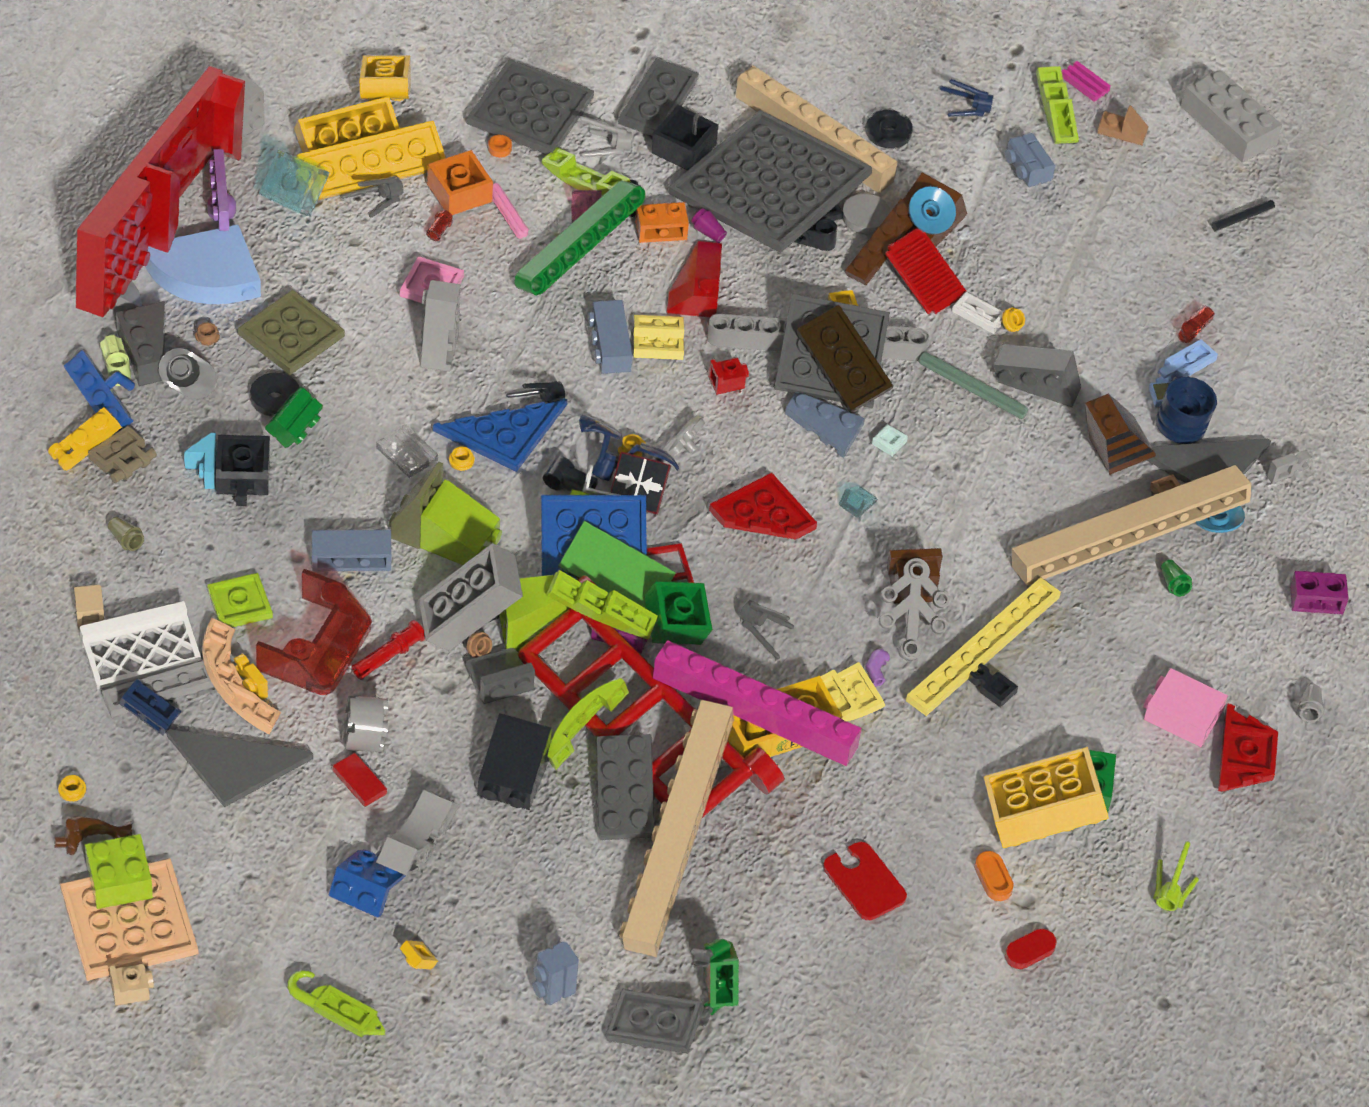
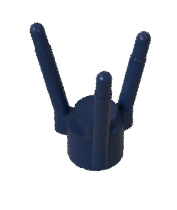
M950 79L949 83L974 94L944 86L940 87L941 91L972 99V108H976L973 111L948 112L947 115L949 117H983L984 112L990 113L994 95H990L989 92L978 90L953 79Z

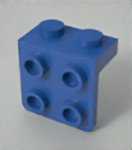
M358 850L337 866L328 896L378 918L383 914L390 889L405 878L406 875L376 863L378 857L372 851Z

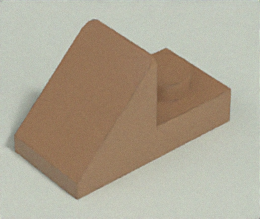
M1129 105L1125 117L1104 111L1097 133L1142 146L1149 127L1135 109Z

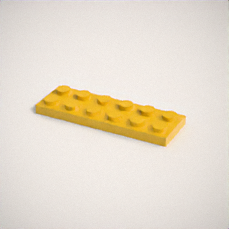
M434 120L296 155L298 167L310 202L372 187H359L358 183L363 181L385 179L392 176H397L401 180L428 173V164L446 158Z

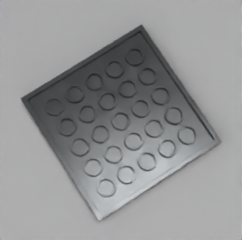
M760 110L668 188L670 195L698 210L703 208L706 211L710 210L717 220L781 253L872 174V166Z

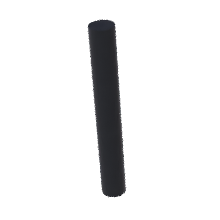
M1270 199L1212 222L1211 227L1216 232L1275 208V203Z

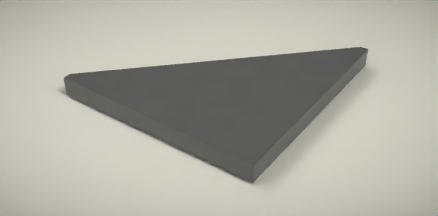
M1254 439L1154 446L1152 448L1156 456L1146 461L1170 475H1174L1175 478L1184 483L1194 481L1234 465L1245 475L1270 446L1271 440Z
M173 729L167 731L169 740L224 808L313 760V753L309 750Z

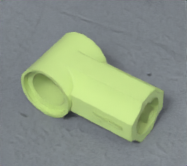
M115 335L106 336L100 342V348L106 364L108 378L113 373L120 372L131 380L129 357L126 355L121 338Z

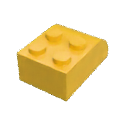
M410 55L363 56L359 78L360 98L369 101L388 96L393 101L409 99L411 87Z

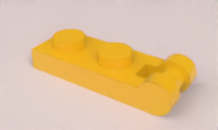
M103 407L60 443L51 445L48 449V454L53 459H57L59 466L67 471L88 455V451L107 440L122 427ZM69 450H73L70 454H66Z

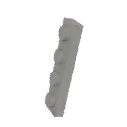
M204 661L140 679L142 684L165 701L214 687L207 674ZM133 682L102 691V698L111 718L129 713L119 703L121 697Z

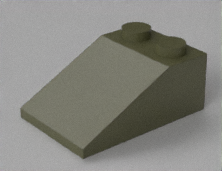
M438 462L413 487L409 495H404L399 511L397 513L394 512L389 520L391 539L420 549L421 514L443 483V463Z

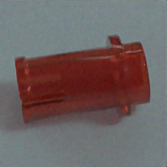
M441 210L435 214V220L426 232L431 240L439 241L446 228L452 225L453 216L446 210Z

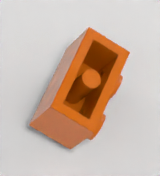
M685 202L644 204L637 208L635 224L639 243L687 240L689 222Z

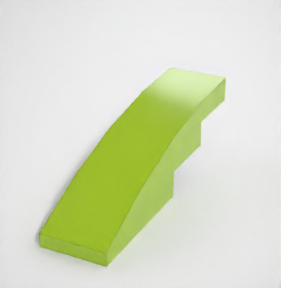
M1061 66L1038 67L1036 74L1039 90L1055 144L1078 143L1079 138L1072 99H1069L1066 82H1063Z
M561 570L555 573L546 594L585 616L644 639L650 638L658 617L615 590L608 593L588 580L581 583Z

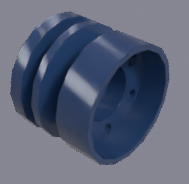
M1181 377L1173 380L1167 387L1156 415V426L1160 433L1167 439L1179 444L1198 442L1204 437L1217 406L1215 392L1207 383L1194 377Z

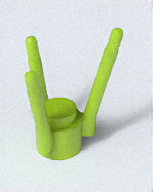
M1186 841L1172 881L1165 883L1163 886V860L1158 859L1156 890L1153 899L1164 910L1175 911L1177 908H1182L1185 899L1199 881L1198 877H1194L1183 893L1181 892V887L1177 884L1190 847L1189 841Z

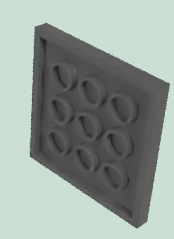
M509 59L468 115L467 124L494 135H505L515 143L548 155L550 152H554L556 148H559L594 98V90Z
M792 294L774 390L789 393L798 392L811 397L842 402L796 333L797 329L835 306L840 305L881 366L890 312ZM874 400L863 407L873 408Z

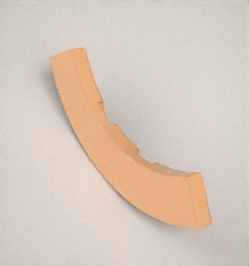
M211 618L204 634L202 654L204 665L212 684L224 701L236 713L256 728L270 735L281 712L265 703L253 692L246 690L242 685L243 680L230 660L231 641L236 629Z

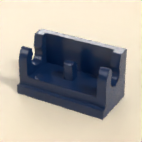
M139 679L133 682L121 697L119 703L162 736H164L182 712L179 708H175L142 684Z

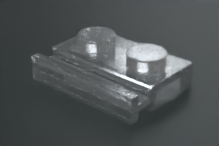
M406 424L402 425L400 430H394L376 442V448L409 479L427 468L432 461H438V453Z

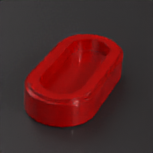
M1037 929L1011 942L1007 946L1005 953L1006 962L1015 969H1025L1051 956L1055 951L1057 939L1051 931Z

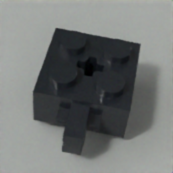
M218 435L216 494L236 495V506H247V495H269L270 436Z

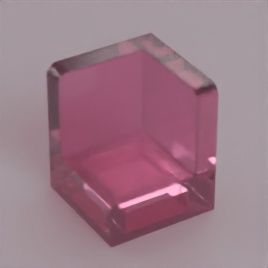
M601 190L572 191V223L602 197Z

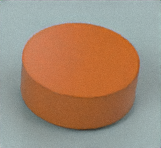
M505 135L492 136L488 141V151L494 157H506L512 151V141Z

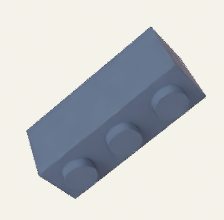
M623 300L593 302L592 312H588L589 327L594 328L591 331L592 345L597 346V349L594 351L595 363L600 364L601 374L631 372L633 355Z
M312 530V571H391V530Z

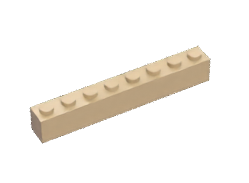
M754 65L738 76L736 98L757 112L762 110L872 166V174L862 183L877 193H881L894 182L897 167L896 160Z

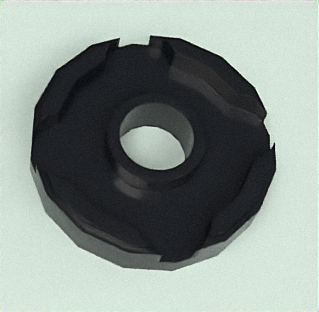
M885 109L876 111L866 122V135L868 139L875 145L883 148L894 149L902 147L912 137V122L906 115L903 117L900 115V112ZM885 127H891L894 130H887Z
M276 372L264 374L258 377L251 385V404L258 412L272 416L300 388L299 384L294 378L286 374ZM276 392L280 393L281 396L272 397L270 394Z

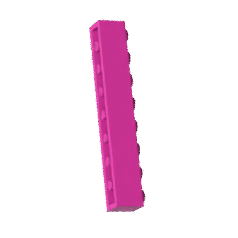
M667 640L655 658L653 679L699 700L733 707V715L846 767L858 749L862 728Z

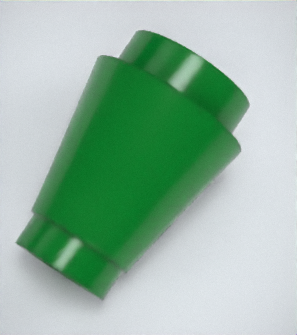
M1174 560L1163 562L1161 570L1169 592L1178 597L1188 594L1192 589V578Z

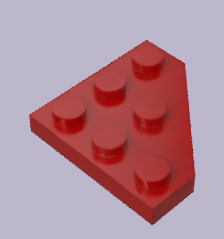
M772 472L709 505V511L725 528L794 540L817 529L818 522Z

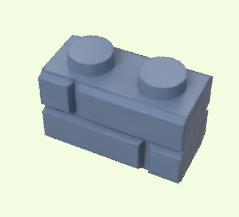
M1033 133L1011 138L1008 141L1007 150L1005 151L1006 160L1009 164H1013L1020 180L1023 179L1028 187L1039 185V183H1046L1053 179L1056 165Z
M565 941L553 946V949L548 948L539 952L537 966L533 968L536 976V981L532 983L533 990L537 997H542L548 1005L560 1001L561 997L567 998L576 993L579 959Z

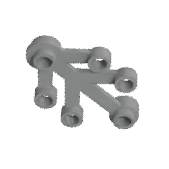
M919 558L909 560L903 569L904 576L892 586H887L881 591V599L886 603H891L897 598L898 593L910 584L909 596L890 612H885L879 617V625L884 629H889L908 610L906 641L899 647V654L906 661L917 659L922 651L921 645L917 641L919 612L931 625V630L935 634H942L948 628L947 621L942 617H938L920 596L921 586L933 598V604L937 608L947 606L950 597L946 592L940 591L931 581L928 564ZM913 567H919L921 575H915ZM886 590L893 592L894 596L892 599L885 597ZM938 595L944 596V604L937 602ZM884 616L891 618L892 622L890 625L883 623ZM936 621L943 623V630L935 628ZM908 645L915 647L916 651L914 654H910L907 651Z

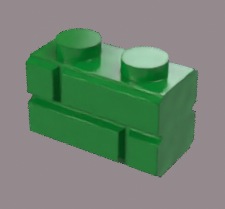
M303 387L297 389L265 426V430L273 437H276L277 441L285 448H288L293 443L300 444L307 436L306 428H312L321 418L318 413L322 410L323 405L317 399L312 398V395Z

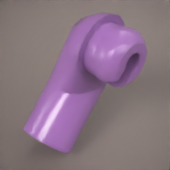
M883 649L873 651L866 663V670L874 686H880L885 682L880 668L882 665L887 664L886 661L889 662L890 655Z

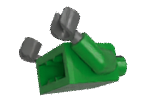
M715 939L711 943L704 944V949L693 948L691 950V955H695L691 965L704 967V981L708 995V1001L704 1004V1010L698 1024L700 1026H706L710 1015H714L721 1007L738 1006L739 959L733 943L725 939Z

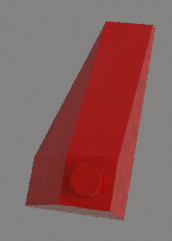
M697 242L669 291L668 314L712 317L717 313L722 243Z

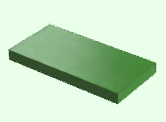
M586 521L583 522L558 565V568L580 579L585 575L608 593L615 590L646 608L644 596L655 581L671 582L676 573Z

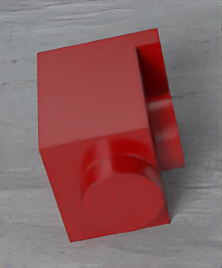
M738 357L716 362L715 359L710 360L708 378L716 395L745 389L746 378L749 377L746 363L741 364Z

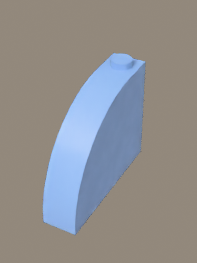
M239 225L229 226V231L214 229L176 237L173 239L168 253L148 246L150 260L147 266H145L148 273L159 286L179 298L203 304H229L261 297V280Z

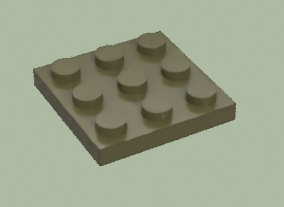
M291 290L238 327V335L291 375L345 337V330L294 290Z

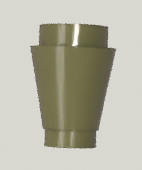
M114 517L109 521L108 529L124 550L135 551L142 546L144 535L140 528L119 517Z

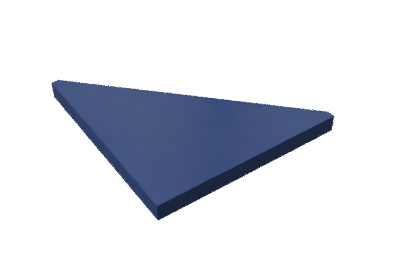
M560 398L557 402L547 404L540 402L525 405V408L511 411L510 408L494 411L486 416L475 417L474 415L455 419V422L445 424L438 422L433 425V431L517 472L565 409L567 399Z

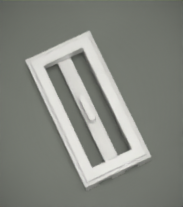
M967 292L953 305V313L992 334L996 332V329L1003 322V311Z

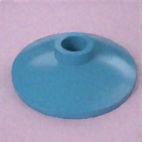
M924 187L912 196L909 203V215L914 225L921 231L929 234H939L945 232L953 224L956 217V207L950 195L944 190L937 187ZM926 210H931L933 216H929Z
M1241 506L1195 523L1200 528L1210 532H1230L1243 524L1245 512Z

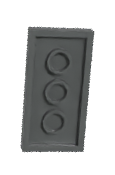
M655 58L620 114L618 124L653 136V132L677 105L682 107L698 81L699 73Z
M651 734L597 737L599 839L652 838L654 830Z

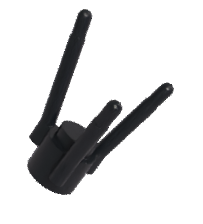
M560 381L524 383L522 385L524 389H531L506 394L507 398L540 394L543 402L552 403L559 401L560 398H565V389Z

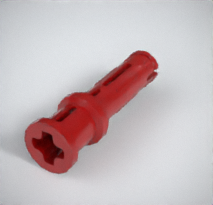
M416 620L410 621L408 627L399 633L394 632L391 634L388 642L352 665L353 673L358 679L362 680L394 656L407 653L409 647L418 641L423 642L426 640L424 629Z

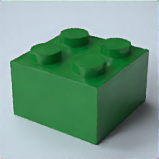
M655 581L644 596L646 609L658 616L651 633L652 643L665 644L668 640L675 644L701 645L712 632L704 583Z

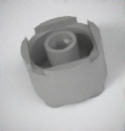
M348 696L345 710L347 717L346 722L344 721L343 733L345 749L383 752L384 737L386 738L388 733V721H384V715H387L388 699Z

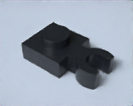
M984 664L978 665L977 672L981 675H976L972 671L969 674V681L973 685L981 686L980 693L999 707H1002L1017 693L1018 686L998 671L991 675L988 667Z

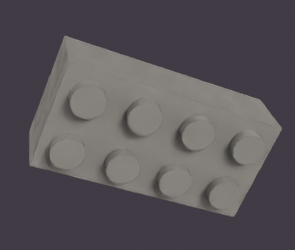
M1221 69L1185 87L1181 107L1242 163L1277 145L1282 124Z
M492 543L419 598L426 641L450 651L523 597L515 554Z

